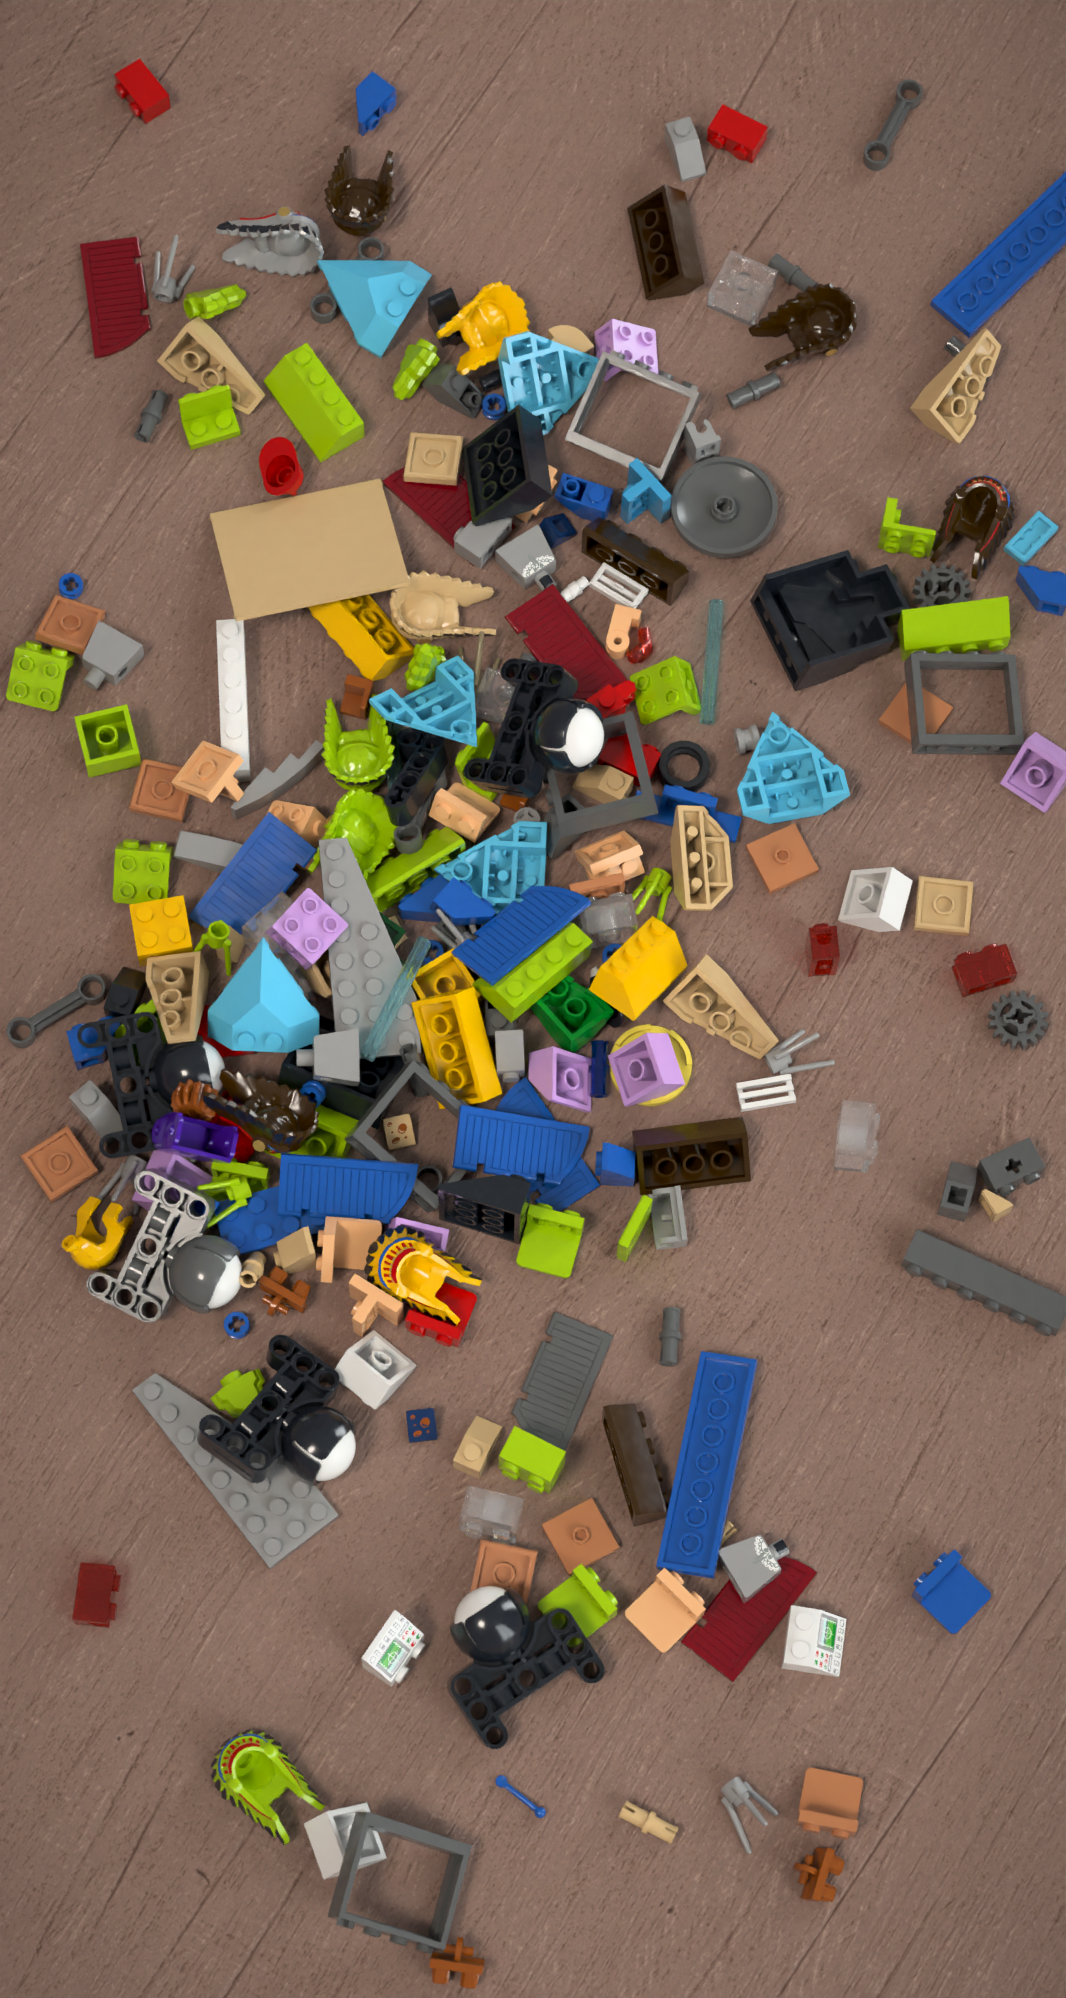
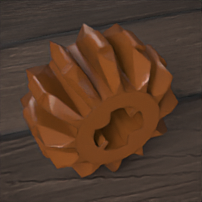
M188 1080L186 1084L180 1082L176 1090L173 1091L171 1098L173 1112L183 1113L182 1116L202 1121H211L216 1112L204 1103L203 1094L206 1091L219 1097L218 1091L211 1088L210 1084H203L201 1081L194 1083V1081Z

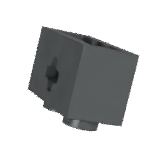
M1030 1137L981 1159L977 1166L988 1190L996 1195L1000 1194L1001 1197L1016 1190L1015 1186L1025 1182L1026 1185H1030L1038 1181L1045 1168ZM1008 1166L1011 1169L1017 1168L1016 1174L1012 1170L1007 1172Z

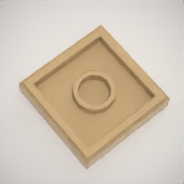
M411 432L404 470V481L457 486L463 436Z
M919 876L914 930L968 936L973 882Z

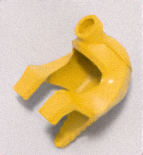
M92 1196L77 1211L76 1234L65 1237L61 1246L66 1252H70L72 1259L82 1268L99 1270L109 1265L115 1259L124 1237L133 1224V1218L127 1216L119 1223L118 1216L123 1207L120 1204L111 1202L102 1216V1221L107 1228V1235L101 1236L95 1230L91 1218L92 1213L101 1200Z

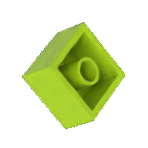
M127 704L74 717L89 778L141 766L140 753Z
M514 1426L499 1455V1469L502 1470V1475L516 1481L519 1478L527 1482V1487L537 1493L542 1494L545 1491L550 1494L565 1464L566 1451Z

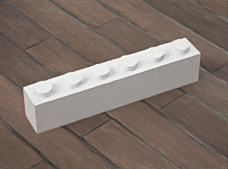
M235 619L216 620L221 748L241 756L244 761L233 776L239 782L251 781L244 622L243 620L236 622Z

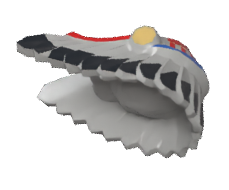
M282 206L276 213L260 218L241 217L237 221H227L219 224L216 228V233L240 235L241 237L251 236L254 238V240L245 238L242 242L224 251L222 257L223 262H234L236 266L244 265L247 270L255 268L258 272L278 273L280 276L285 274L291 277L297 274L304 276L307 272L313 273L315 267L318 266L317 260L323 259L324 249L319 239L320 231L318 225L311 218L300 212L291 211L288 207Z

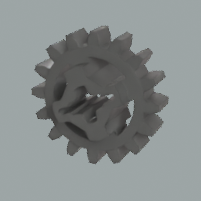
M942 563L941 567L937 569L934 564H931L930 572L922 569L921 577L917 576L914 584L916 586L913 587L912 594L916 595L914 604L921 603V608L967 602L971 596V590L967 589L970 581L962 580L964 577L963 571L958 574L955 573V565L950 569H946L945 563ZM925 585L927 586V590L929 591L927 597L924 591ZM955 588L959 590V598L956 597Z
M1012 990L1009 998L1001 994L999 998L1000 1003L993 1002L991 1008L994 1011H989L988 1018L992 1020L988 1024V1029H995L992 1038L1000 1037L1002 1039L1001 1046L1008 1042L1010 1043V1050H1014L1016 1045H1020L1023 1051L1026 1049L1027 1043L1034 1047L1037 1043L1036 1038L1042 1040L1045 1034L1042 1030H1046L1048 1027V1023L1043 1020L1047 1019L1048 1012L1040 1011L1044 1003L1036 1004L1034 1002L1036 997L1034 994L1030 998H1026L1025 991L1022 990L1020 996H1016V993ZM1009 1006V1013L1003 1014V1016L1000 1017L1001 1012ZM1014 1017H1017L1019 1021H1023L1022 1024H1018L1017 1020H1013ZM1033 1024H1036L1035 1029L1027 1035V1028L1033 1027Z

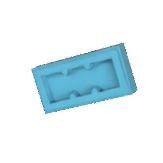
M1038 510L1004 546L1003 550L1022 566H1025L1058 531L1059 526Z

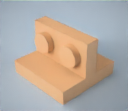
M202 741L171 783L176 789L211 803L218 794L239 802L244 792L237 785L239 781L233 774L244 760L237 753Z
M624 830L575 851L577 860L584 866L589 880L623 872L626 881L645 873L640 859V855L643 854L641 846Z
M357 1274L353 1275L349 1281L350 1297L358 1301L351 1311L353 1315V1331L364 1337L378 1315L398 1326L404 1317L403 1303Z

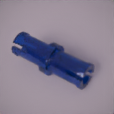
M604 1040L591 1041V1065L588 1066V1072L591 1073L590 1097L592 1098L594 1096L595 1098L608 1097L607 1074L610 1073V1066L608 1065L609 1042Z

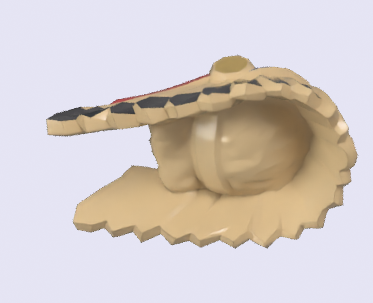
M423 570L419 574L411 572L408 575L410 586L396 588L391 592L390 608L392 623L404 637L416 639L419 644H429L434 639L448 637L479 636L480 631L484 632V636L496 635V629L459 626L458 606L468 607L471 604L491 598L494 593L491 587H482L480 583L472 584L470 580L461 582L460 578H451L449 575L440 576L436 572L429 575Z

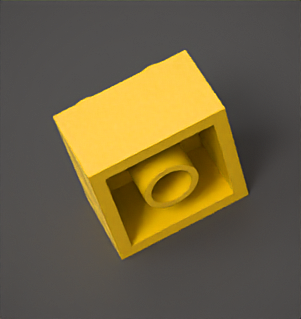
M184 895L129 905L140 967L147 966V958L193 952Z
M454 948L407 976L419 1000L452 990L473 987L472 985L475 981L466 966L451 954ZM475 989V993H476V996H477L478 1003H480L481 1001L484 1000V998H483V996Z

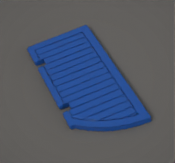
M268 812L188 917L206 928L214 921L223 920L224 923L231 926L239 934H249L252 936L261 925V922L255 918L257 914L261 912L264 916H268L299 876L293 868L297 863L305 868L314 857L317 849L272 813Z
M532 885L520 895L523 899L520 904L515 900L512 901L474 933L478 937L474 942L469 938L466 939L451 954L493 986L591 905V901L585 896L565 888Z
M526 1077L516 1083L506 1093L496 1108V1111L556 1121ZM581 1157L568 1175L560 1181V1185L543 1183V1174H537L535 1182L526 1181L531 1183L530 1194L537 1190L541 1195L535 1200L536 1204L544 1203L553 1207V1210L559 1212L600 1187V1184Z
M460 1105L453 1168L475 1172L477 1164H484L483 1173L507 1176L517 1174L523 1176L528 1181L534 1182L536 1181L537 1174H543V1183L560 1185V1181L568 1175L580 1159L586 1146L590 1127Z
M281 1153L278 1215L301 1217L302 1209H310L309 1217L323 1219H326V1216L365 1219V1214H373V1220L390 1224V1220L400 1211L411 1194L417 1176L418 1164Z

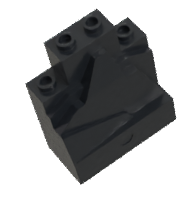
M848 550L764 575L750 600L795 691L821 684L851 672L857 664L869 661L872 657L885 654L894 642L892 630L888 626L899 623L901 610L910 609L908 599L902 594L894 573H891L887 564L859 572L858 564Z

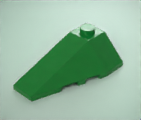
M569 975L530 1007L554 1041L563 1050L575 1053L589 1043L614 1014V1010L604 1000L592 993L589 987L586 989L574 982V978Z

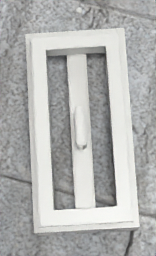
M606 563L601 565L589 582V587L617 604L635 609L642 603L643 598L647 596L649 591L646 587ZM605 572L606 574L615 578L619 582L638 592V596L633 594L629 590L625 589L622 585L618 584L617 582H614L609 578L605 577L603 573Z
M791 1074L736 1083L741 1112L796 1103ZM786 1083L785 1086H779V1087H773V1088H768V1089H762V1090H756V1091H750V1092H744V1093H743V1090H749V1089H754V1088H760V1087H766V1086H772V1085H778V1084ZM788 1092V1096L745 1103V1099Z

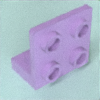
M611 319L595 331L596 358L600 359L603 351L610 354L611 350L624 354L626 356L625 361L634 364L635 360L649 365V371L658 374L656 331L654 329ZM610 365L604 381H607L619 371L624 370Z
M307 888L265 933L307 970L348 927V923L310 888Z

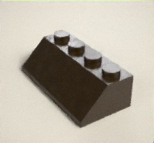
M664 184L629 206L627 210L646 300L651 301L687 295L705 284L686 193Z
M598 517L582 530L581 553L601 565L606 563L649 589V594L669 606L674 603L688 583L689 571L684 564L668 559L656 547L650 548L643 544L636 535L623 532L613 521H605Z
M743 1117L632 1131L640 1195L652 1194V1190L679 1185L681 1190L751 1181L748 1133Z
M635 1404L603 1406L602 1423L633 1527L665 1519L670 1500L667 1492L662 1493L659 1485L663 1478L659 1465H653L651 1455L655 1454L652 1440L651 1438H645L643 1428L647 1427L643 1411H637Z

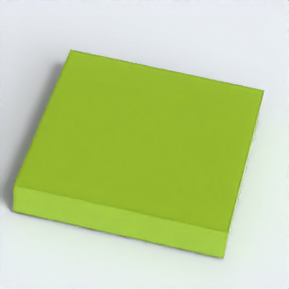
M645 1195L641 1197L618 1241L617 1259L626 1263L651 1215L653 1199Z

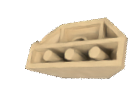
M677 805L670 841L674 894L684 910L711 911L733 888L729 836L708 814L704 806Z

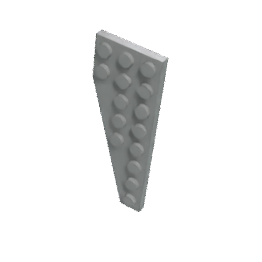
M347 838L319 840L323 901L348 923V927L328 948L335 1032L359 1029V1059L401 1056L400 1048L409 1043L415 1044L418 1054H421L420 1034L411 1002L417 1001L415 993Z
M156 1373L132 1390L140 1403L270 1570L339 1518V1515L318 1488L298 1480L288 1470L283 1458L280 1459L277 1466L263 1482L251 1483L204 1450L197 1441L199 1423L206 1415L221 1416ZM205 1430L209 1435L217 1434L214 1430ZM236 1446L228 1447L230 1451H240ZM251 1463V1464H250V1465H251L252 1467H254V1468H262V1467H263V1466H262L261 1464H259V1463Z

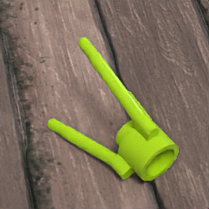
M653 868L649 876H644L641 884L622 905V910H626L645 888L646 892L638 904L635 914H640L651 895L660 896L662 894L657 919L662 921L667 899L672 890V887L668 885L672 879L671 875L663 869Z
M219 920L209 925L207 933L202 934L201 940L193 952L201 951L205 944H208L213 949L224 948L226 975L231 976L230 947L232 942L228 939L230 928L223 920Z
M245 1176L197 1186V1190H204L208 1195L226 1192L229 1201H236L210 1219L206 1229L236 1209L248 1205L246 1199L252 1197Z

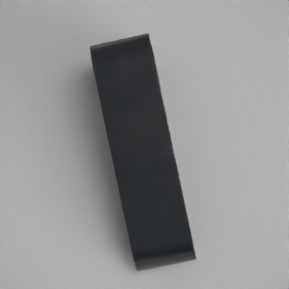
M415 728L403 729L397 735L401 756L406 764L384 798L390 822L395 826H405L413 820L450 760L444 737Z

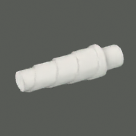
M582 576L576 582L570 583L560 594L568 603L578 595H581L583 593L582 590L590 583Z

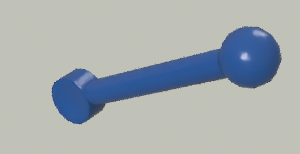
M500 1775L496 1778V1785L499 1788L507 1789L531 1808L537 1818H543L546 1815V1810L543 1807H537L508 1784L505 1776Z

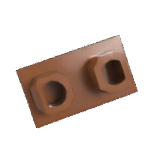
M277 1266L269 1272L267 1277L262 1275L258 1281L260 1284L259 1289L274 1297L273 1299L265 1295L262 1299L263 1303L270 1306L267 1314L273 1317L279 1311L287 1315L290 1308L282 1303L303 1314L307 1308L306 1300L311 1290L310 1286L301 1280H297L291 1291L283 1287V1284L288 1278V1273Z
M817 1847L813 1856L806 1854L803 1864L794 1863L793 1869L800 1872L798 1883L804 1885L800 1899L832 1902L834 1900L836 1887L825 1883L827 1875L830 1873L839 1876L845 1864L844 1860L834 1855L835 1850L825 1847V1849Z
M457 1937L456 1945L446 1944L444 1953L432 1952L429 1967L432 1968V1982L448 1984L450 1971L462 1972L460 1986L475 1989L479 1975L483 1973L485 1959L473 1957L474 1948L463 1946L464 1937Z

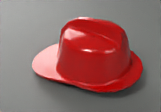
M272 438L265 443L259 455V467L265 490L275 496L282 494L295 496L304 480V472L299 464L293 443L287 438Z

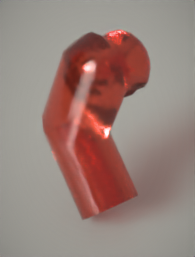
M648 627L637 630L639 643L633 650L627 652V659L631 664L644 662L653 652L651 631Z

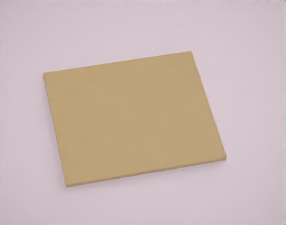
M381 479L210 513L209 519L212 522L234 612L233 617L236 622L410 586V579L408 578Z

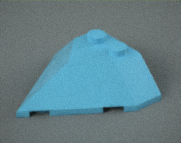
M317 260V264L320 270H323L329 282L328 286L346 322H349L354 332L357 344L378 358H381L432 274L411 261Z
M529 331L504 337L498 356V363L507 411L510 412L517 405L522 406L541 419L543 435L548 434L554 427V422L562 413L565 414L586 391L599 358Z
M459 656L437 665L435 682L400 698L391 688L369 699V703L385 720L477 747L474 672Z
M772 711L764 733H762L747 766L744 778L737 788L743 816L767 824L822 815L849 797L850 792L844 770L837 764L833 765L824 757V753L795 729L787 727L780 721V717Z
M519 821L503 833L495 834L459 854L458 858L449 863L439 865L434 868V871L449 881L453 877L458 881H465L472 888V892L477 897L488 900L492 904L493 910L498 914L514 900L520 904L523 901L520 895L532 885L545 886L547 822Z
M262 937L252 954L247 957L225 986L218 999L209 1007L208 1036L235 1051L289 1053L312 1044L313 1037L320 1035L319 1012L307 1001L303 995V990L281 960L275 957L264 937Z

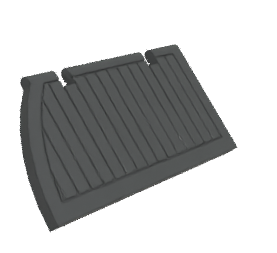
M554 1312L545 1332L546 1335L553 1338L550 1344L541 1341L521 1388V1391L527 1393L528 1397L526 1401L517 1398L511 1414L515 1416L522 1430L566 1451L613 1335Z

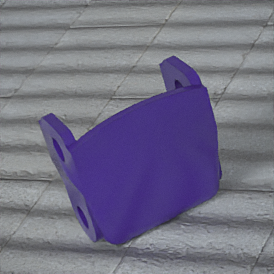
M179 1112L167 1113L155 1122L151 1137L154 1147L159 1151L198 1161L231 1163V1159L235 1155L238 1127L222 1126L182 1116L183 1113Z

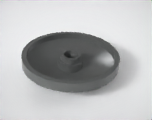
M727 456L708 458L687 469L677 481L671 499V517L680 537L696 551L717 558L738 557L758 548L771 534L778 510L776 492L768 477L755 465L739 458Z

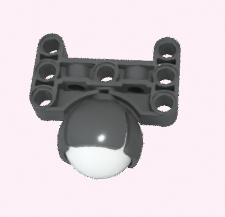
M151 1168L140 1172L135 1177V1189L142 1196L152 1200L153 1204L120 1274L109 1269L99 1270L91 1274L87 1279V1289L94 1297L147 1323L164 1317L174 1295L189 1310L209 1314L214 1308L223 1306L231 1301L240 1289L239 1277L242 1272L241 1262L238 1258L240 1250L235 1244L225 1238L203 1234L216 1207L215 1201L210 1195L159 1169ZM146 1175H151L154 1178V1189L146 1187L144 1182ZM172 1187L180 1192L181 1197L178 1202L170 1198L169 1192ZM196 1200H200L205 1204L206 1210L203 1215L198 1214L194 1208ZM179 1217H181L180 1220H179V1222H178V1224H177V1226H176V1228H175L174 1233L172 1234L173 1229H174V1227H175V1225H176V1223H177ZM148 1238L153 1239L156 1243L157 1248L154 1253L146 1248L145 1243ZM155 1268H157L156 1271H155V1273H154V1275H153V1277H152V1279H151V1281H150V1284L148 1285V1282H149V1280H150V1278H151V1276H152V1274H153ZM99 1276L107 1280L108 1286L106 1290H102L97 1285ZM123 1289L131 1291L133 1296L131 1303L126 1302L122 1298ZM149 1301L155 1303L158 1308L155 1316L147 1311V1303Z

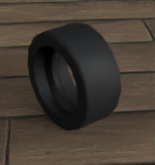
M680 740L669 744L663 749L658 763V777L663 786L678 785L688 791L697 792L708 779L709 759L707 753L700 745L691 741ZM684 754L694 757L700 766L697 777L690 781H678L672 778L668 772V763L673 756Z

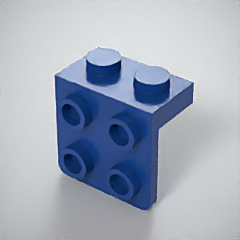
M955 1549L949 1555L943 1552L933 1563L936 1568L929 1575L924 1572L913 1583L916 1589L912 1594V1597L950 1634H956L991 1598L990 1591L960 1563L962 1556Z

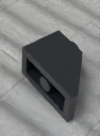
M451 287L428 297V323L436 335L460 311ZM458 330L448 337L445 336L438 339L443 348L449 344L455 345L462 341L463 338Z
M126 967L121 969L112 982L103 1007L105 1017L114 1016L115 1018L135 1013L147 986L146 973Z

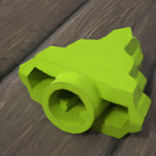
M237 284L216 289L187 293L183 301L184 310L189 319L197 318L198 316L202 319H209L223 313L225 310L240 306L242 300L246 297V291L239 288Z
M419 338L416 345L409 344L407 346L400 371L392 387L395 398L404 400L405 398H411L421 381L428 376L432 368L440 360L436 355L438 351L436 346Z
M427 643L415 645L413 658L409 662L408 670L404 675L406 688L409 691L422 689L435 681L436 666L447 661L445 651L441 646H432Z
M259 1368L244 1375L239 1369L235 1370L221 1379L220 1384L223 1388L210 1399L219 1410H226L232 1418H238L261 1392L265 1380Z

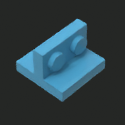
M636 458L629 463L627 487L622 493L620 517L626 524H629L648 509L662 524L670 516L671 494Z

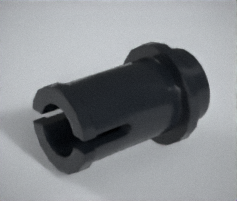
M500 368L478 377L484 393L502 385Z

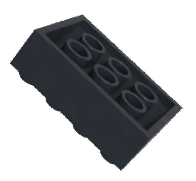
M517 405L462 448L473 525L480 526L534 510L553 495L541 419L522 406Z
M319 1015V1034L335 1032L334 1021ZM310 1044V1045H307V1046L302 1047V1048H299V1049H313V1048H312V1044ZM296 1050L289 1052L283 1061L277 1083L279 1085L287 1084L290 1089H299L300 1091L307 1081H317L326 1090V1097L320 1105L359 1121L401 1070L404 1062L402 1056L359 1059L360 1082L358 1086H350L313 1079V1066H296ZM313 1092L309 1094L311 1097L316 1096ZM395 1097L370 1127L379 1129Z
M511 1174L510 1176L497 1175L440 1184L438 1188L439 1220L520 1244L530 1206L531 1183L526 1182L527 1179L523 1176Z

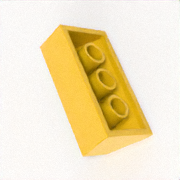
M369 594L308 607L312 616L319 620L327 630L328 635L339 644L344 654L359 668L361 675L366 679L373 681L384 679L413 658L414 647L396 629L392 621Z
M652 916L600 966L589 990L635 1021L688 966L675 931L664 922Z
M474 986L448 991L411 1002L430 1075L436 1081L439 1080L449 1087L450 1093L456 1099H461L468 1105L485 1102L502 1094ZM438 1102L439 1109H445V1107Z

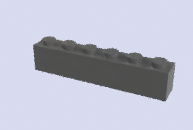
M918 1229L901 1264L908 1274L915 1277L922 1275L930 1279L931 1283L941 1289L948 1287L957 1291L956 1294L959 1297L968 1301H972V1299L983 1303L982 1306L991 1312H1003L1009 1315L1008 1318L1015 1323H1027L1035 1327L1034 1330L1044 1336H1050L1051 1334L1056 1337L1066 1315L1065 1296Z

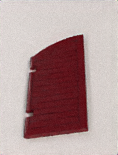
M139 237L80 244L95 359L116 354L133 345L147 331H151L149 315H141L140 312L148 310L142 263H134L133 260L141 258Z
M404 467L382 481L383 485L454 549L453 538L456 532L461 527L465 528L472 521L467 482L458 474L457 486L405 482ZM512 523V531H513L516 526Z
M553 584L504 617L517 635L525 631L528 637L523 642L538 662L560 665L576 677L578 689L574 693L573 698L587 700L608 684L614 688L627 680Z
M783 1557L777 1560L781 1567V1573L745 1603H743L729 1579L701 1617L707 1621L706 1625L701 1628L695 1623L681 1643L733 1683L789 1611L791 1605L796 1602L816 1576L817 1572L799 1561Z

